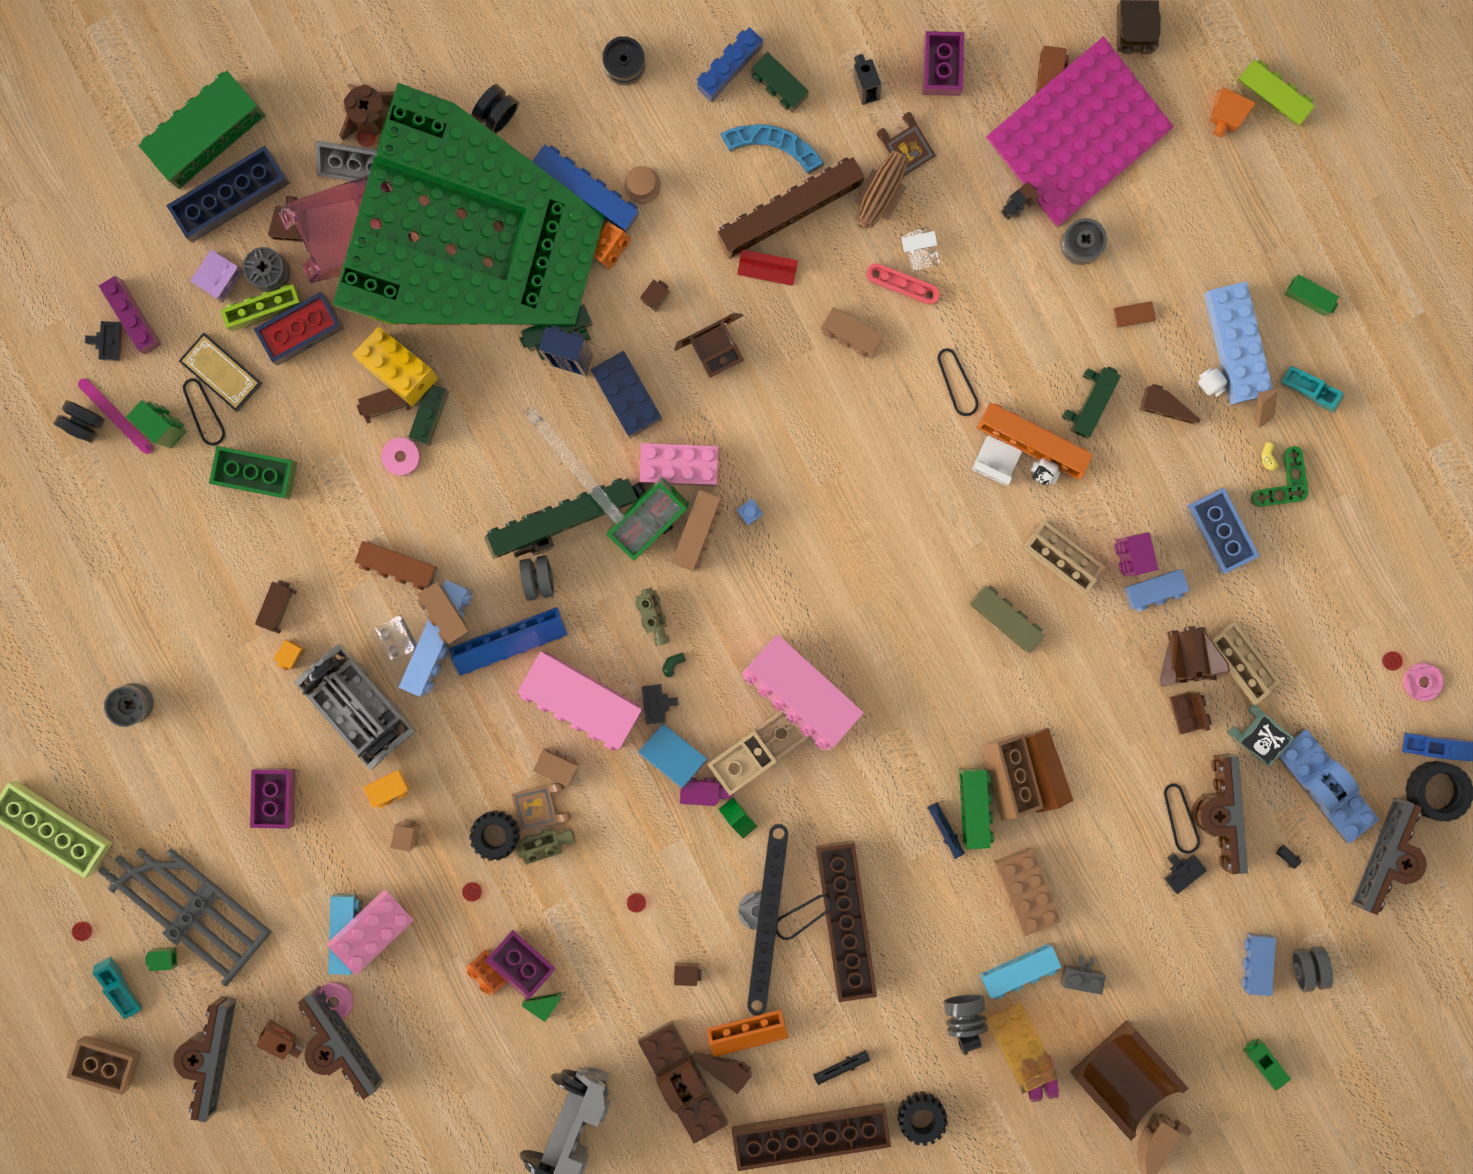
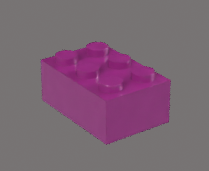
M926 31L923 43L922 95L960 96L963 91L964 32Z
M1150 532L1115 539L1114 550L1120 558L1118 567L1124 577L1159 570Z
M252 769L250 828L289 829L293 827L295 769Z
M514 930L502 940L484 961L526 1000L535 994L556 969Z

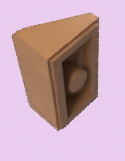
M1277 389L1258 393L1255 420L1259 428L1274 417L1278 394Z

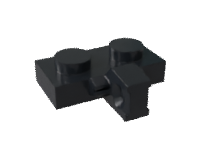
M101 321L100 332H96V336L85 335V343L96 345L95 349L99 350V360L120 361L121 322Z
M661 684L642 686L646 725L666 722L665 712L669 711V706L679 705L678 697L668 698L667 694L662 693Z
M1172 853L1167 857L1173 865L1170 868L1172 872L1164 880L1176 894H1179L1207 870L1195 855H1192L1187 860L1184 858L1179 860Z

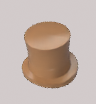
M645 166L633 168L625 180L626 193L632 200L638 203H648L654 200L661 189V182L657 173Z

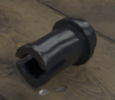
M1285 844L1276 851V854L1288 863L1289 868L1295 869L1302 862L1300 856H1296Z

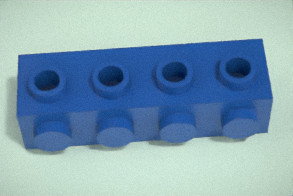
M750 27L746 31L742 30L736 37L737 41L733 45L729 44L724 49V55L720 59L716 58L711 63V69L707 73L703 72L698 77L697 89L711 102L763 47V39Z

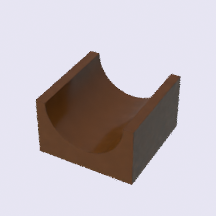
M1127 1020L1070 1071L1076 1081L1130 1141L1136 1137L1138 1124L1154 1105L1173 1093H1184L1189 1089Z

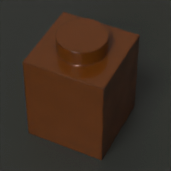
M653 279L641 295L640 300L657 312L670 294L667 289L668 286L661 280L657 282Z
M675 962L674 985L697 986V981H701L702 969H698V963Z

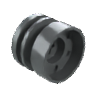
M255 248L247 254L243 262V272L247 280L264 292L278 290L290 280L291 271L288 262L271 248ZM265 265H267L268 268H265V270H264V272H263V271L261 270V268H264Z
M129 683L112 690L107 695L104 701V711L106 717L113 724L120 727H129L145 720L151 714L154 699L151 692L145 686L139 683ZM131 700L134 701V702H133V707L130 706V704H131L130 701H131Z
M960 995L944 1000L945 1015L953 1017L946 1022L947 1026H949L947 1029L949 1036L972 1037L988 1031V1025L985 1023L987 1017L978 1015L985 1011L984 996Z

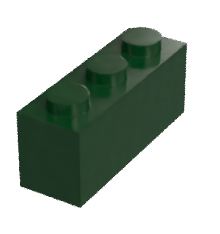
M768 51L751 68L752 78L758 84L762 83L770 96H776L780 100V105L785 110L789 109L793 113L809 95V91Z
M432 385L426 391L419 405L408 436L409 438L427 445L431 444L449 391Z

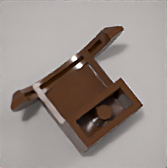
M734 312L712 325L677 341L674 350L677 351L692 344L709 378L743 362L744 359L726 327L743 317V314Z

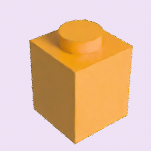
M289 639L284 640L273 660L278 662L277 666L284 670H288V668L294 669L305 648Z

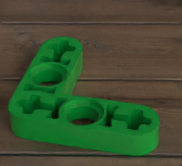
M1289 447L1283 453L1287 486L1254 491L1251 495V501L1255 506L1263 507L1299 502L1307 498L1308 485L1304 457L1299 447ZM1293 450L1294 453H1297V457H1294V462H1299V465L1290 467V464L1294 463L1293 458L1289 457ZM1293 469L1300 471L1299 479L1292 478L1291 471ZM1297 488L1303 492L1300 498L1298 495L1289 496V492L1297 491ZM1277 490H1281L1284 493L1282 501H1278L1275 498ZM1259 493H1261V496L1270 495V499L1262 500V503L1256 497L1259 496Z

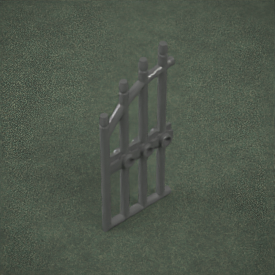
M139 848L136 853L147 864L134 867L128 861L126 862L123 857L118 855L115 861L127 871L120 878L109 873V870L104 867L98 870L103 877L105 876L112 883L108 887L109 891L114 893L119 889L166 928L162 934L175 945H178L180 942L184 943L224 977L221 984L225 987L228 986L272 932L171 848L167 851V854L174 858V861H157L150 854H147L145 850ZM155 869L190 898L189 902L183 908L142 873ZM168 869H185L203 885L195 893ZM135 877L177 912L178 915L170 922L124 883ZM217 897L261 932L255 941L250 939L211 906ZM205 912L249 947L242 956L199 921ZM192 927H195L237 962L230 971L187 936Z

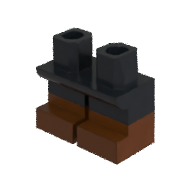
M1026 182L1008 198L1001 213L1007 220L1015 214L1019 217L1024 209V205L1027 204L1030 208L1037 202L1040 195L1029 182Z

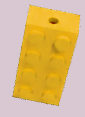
M379 326L352 354L360 365L411 406L438 380V377L428 365Z

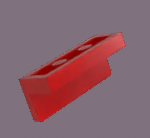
M742 249L737 274L739 276L793 286L798 260Z

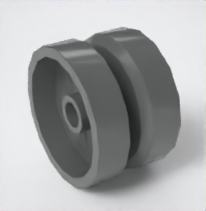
M1089 218L1078 219L1062 235L1060 242L1061 251L1065 258L1073 264H1089L1096 260L1105 249L1107 243L1106 231L1096 220Z
M548 556L536 558V569L530 558L521 559L519 562L520 574L526 600L530 601L538 598V587L543 598L554 597V579Z
M1323 946L1312 947L1309 952L1305 948L1293 951L1294 974L1297 984L1303 993L1314 991L1316 986L1320 990L1332 988V966L1328 953Z

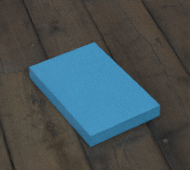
M662 724L638 751V754L681 789L687 785L707 762L706 757L665 724Z

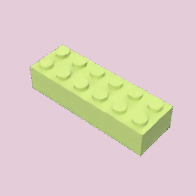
M18 781L7 783L0 794V824L83 878L93 875L113 844Z

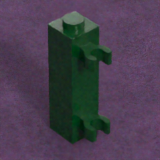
M583 304L579 308L575 325L557 327L562 328L568 334L571 331H579L585 341L591 340L586 327L593 325ZM534 325L520 331L522 334L520 341L523 347H527L529 351L537 349L541 360L545 358L540 353L539 346L545 327L551 328V325Z
M1109 366L1107 368L1103 367L1099 373L1089 368L1085 370L1082 377L1094 383L1078 415L1068 409L1065 410L1062 418L1073 422L1070 431L1085 439L1091 437L1121 375L1117 374L1118 371Z

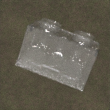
M919 228L902 235V238L932 231L929 228ZM935 246L907 251L913 272L940 264V253Z
M402 615L396 616L375 628L377 636L392 662L415 651L417 643Z

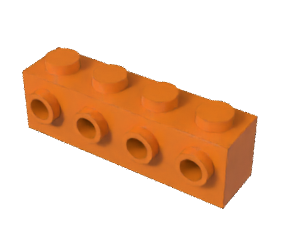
M781 1010L706 1029L713 1057L788 1038Z

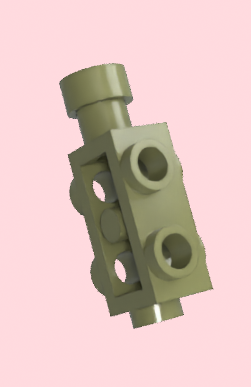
M652 587L641 590L642 594L636 596V607L641 613L642 627L646 630V633H654L655 646L669 643V636L666 635L664 629L667 625L665 622L666 617L660 605V597Z
M572 828L563 830L564 832L560 834L557 833L556 829H545L542 831V834L536 836L526 835L523 840L519 841L520 846L516 847L519 858H523L525 864H529L563 853L561 845L576 843Z

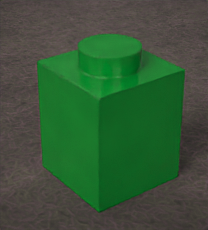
M176 947L154 948L148 951L145 962L149 971L172 970L177 967Z

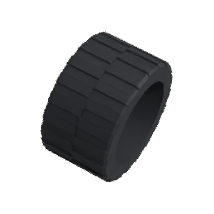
M1438 761L1426 762L1416 767L1407 779L1405 790L1407 800L1422 807L1421 815L1426 818L1449 822L1459 819L1471 807L1473 800L1472 781L1468 774L1458 766ZM1444 773L1449 776L1453 783V797L1445 807L1434 809L1426 800L1425 789L1433 776Z

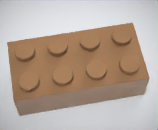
M701 490L698 491L673 557V564L691 571H695V568H700L703 560L700 557L702 550L706 551L710 541L707 539L709 532L713 533L716 521L713 520L716 514L720 515L723 507L720 497Z
M1024 733L1008 735L981 745L1001 820L1017 819L1044 808Z
M1030 847L994 861L1024 936L1061 923L1035 854Z

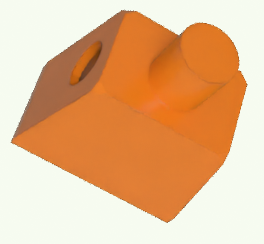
M1222 87L1217 93L1210 116V122L1216 124L1213 134L1223 138L1227 130L1234 132L1251 111L1255 102Z

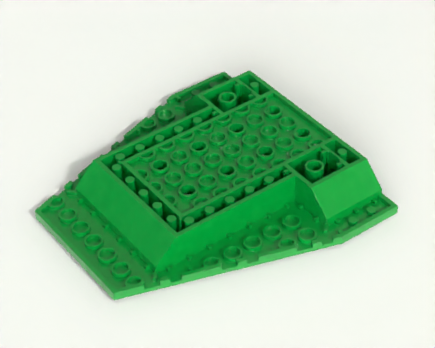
M397 83L342 264L332 306L389 325L490 324L573 326L578 316L604 216L455 103ZM381 184H389L392 190L388 193L384 192L381 189ZM424 196L428 198L429 204L426 206L421 205L419 197ZM458 209L464 210L466 218H459L456 211ZM373 219L378 220L381 223V227L379 229L372 228L370 221ZM493 223H501L503 230L500 232L496 231ZM411 232L416 233L419 240L417 242L410 241L408 234ZM446 246H454L456 253L454 255L448 254ZM483 259H491L493 266L486 267L483 264Z

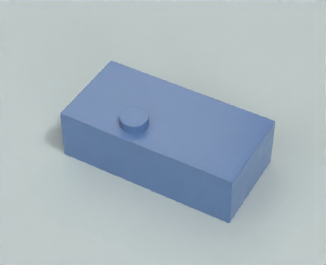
M1220 488L1187 505L1221 573L1225 574L1260 557L1225 488Z

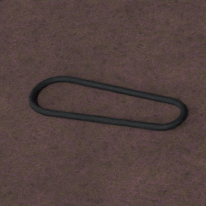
M948 348L943 349L938 354V362L954 408L960 415L970 416L978 409V399L955 352ZM945 351L953 354L975 399V408L970 413H962L957 408L940 359L941 354Z
M193 378L186 380L183 384V392L200 436L206 444L218 445L225 437L224 427L200 382ZM194 381L198 384L222 430V437L219 441L211 443L204 438L185 389L188 382Z
M1169 784L1164 789V797L1175 844L1181 852L1186 854L1192 853L1199 847V835L1181 787L1178 784ZM1172 786L1177 787L1181 793L1197 838L1196 846L1190 851L1183 850L1178 844L1167 798V790Z
M821 894L782 915L777 921L776 934L783 940L793 939L831 910V899L827 895ZM821 897L828 900L829 908L791 937H783L779 933L778 923L781 919Z

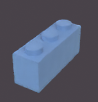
M1178 569L1124 587L1130 608L1137 609V612L1148 609L1149 604L1155 603V605L1166 603L1167 598L1173 597L1178 599L1184 597V593L1188 592L1189 588L1183 570Z
M1248 933L1244 941V948L1247 951L1246 958L1243 959L1245 977L1242 978V988L1249 995L1272 996L1276 938L1272 935Z

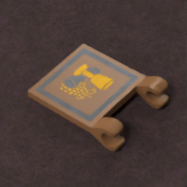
M555 783L512 794L520 831L565 822L571 819L570 812L558 815L555 812L551 793L563 790L564 786L562 784Z

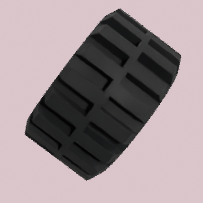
M497 810L486 812L473 823L470 829L471 835H469V840L472 842L470 845L472 848L474 847L476 854L481 855V858H487L488 861H498L509 856L517 847L520 840V829L516 825V820H513L510 814L507 815L504 811L497 812ZM489 825H498L504 830L506 839L502 845L492 846L485 840L484 831Z
M915 1092L912 1097L908 1095L906 1097L907 1100L901 1102V1108L899 1107L898 1109L899 1115H897L902 1134L907 1137L908 1141H914L915 1145L923 1143V1146H928L927 1142L934 1144L936 1138L938 1140L942 1138L941 1134H945V1126H948V1117L943 1104L931 1093L927 1095L926 1092H921V1094ZM925 1109L933 1113V1120L926 1127H916L911 1122L912 1116L919 1110Z

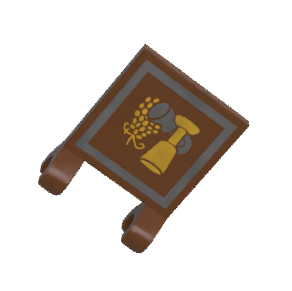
M907 112L903 116V120L909 128L890 139L885 128L877 132V136L889 154L892 151H897L909 159L904 176L936 157L911 112Z

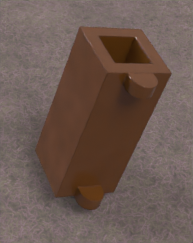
M391 389L359 398V404L357 405L359 414L364 416L367 424L371 423L370 418L403 407L411 410L410 404Z
M282 580L272 582L255 625L280 634L281 629H278L292 594L296 595L297 590L290 588V583Z

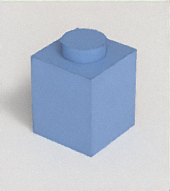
M752 498L736 510L747 526L763 515V512Z

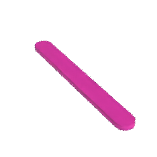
M80 379L78 382L79 388L143 453H151L153 450L152 444L88 379Z

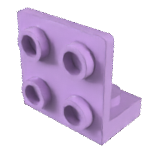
M210 250L192 277L191 282L219 301L224 302L243 273V270L213 250Z

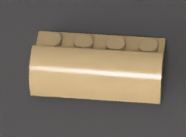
M1045 520L1041 522L1023 546L1026 552L1083 596L1089 592L1105 567Z
M1235 621L1230 622L1221 631L1210 637L1229 663L1230 671L1228 672L1253 705L1262 701L1280 683V680Z

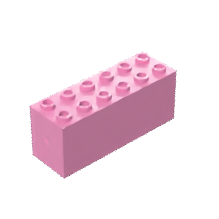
M778 634L741 673L746 683L749 685L753 684L763 698L767 697L771 700V705L778 711L782 710L790 723H796L801 728L802 734L806 737L810 736L815 740L814 744L820 750L824 749L827 751L833 748L864 713Z
M546 651L539 653L518 690V693L521 694V699L529 703L534 701L538 704L537 708L540 710L553 712V717L562 722L567 720L572 723L570 725L572 728L579 732L582 730L588 732L587 736L595 741L602 740L605 742L604 746L612 751L615 749L619 750L643 710V707Z

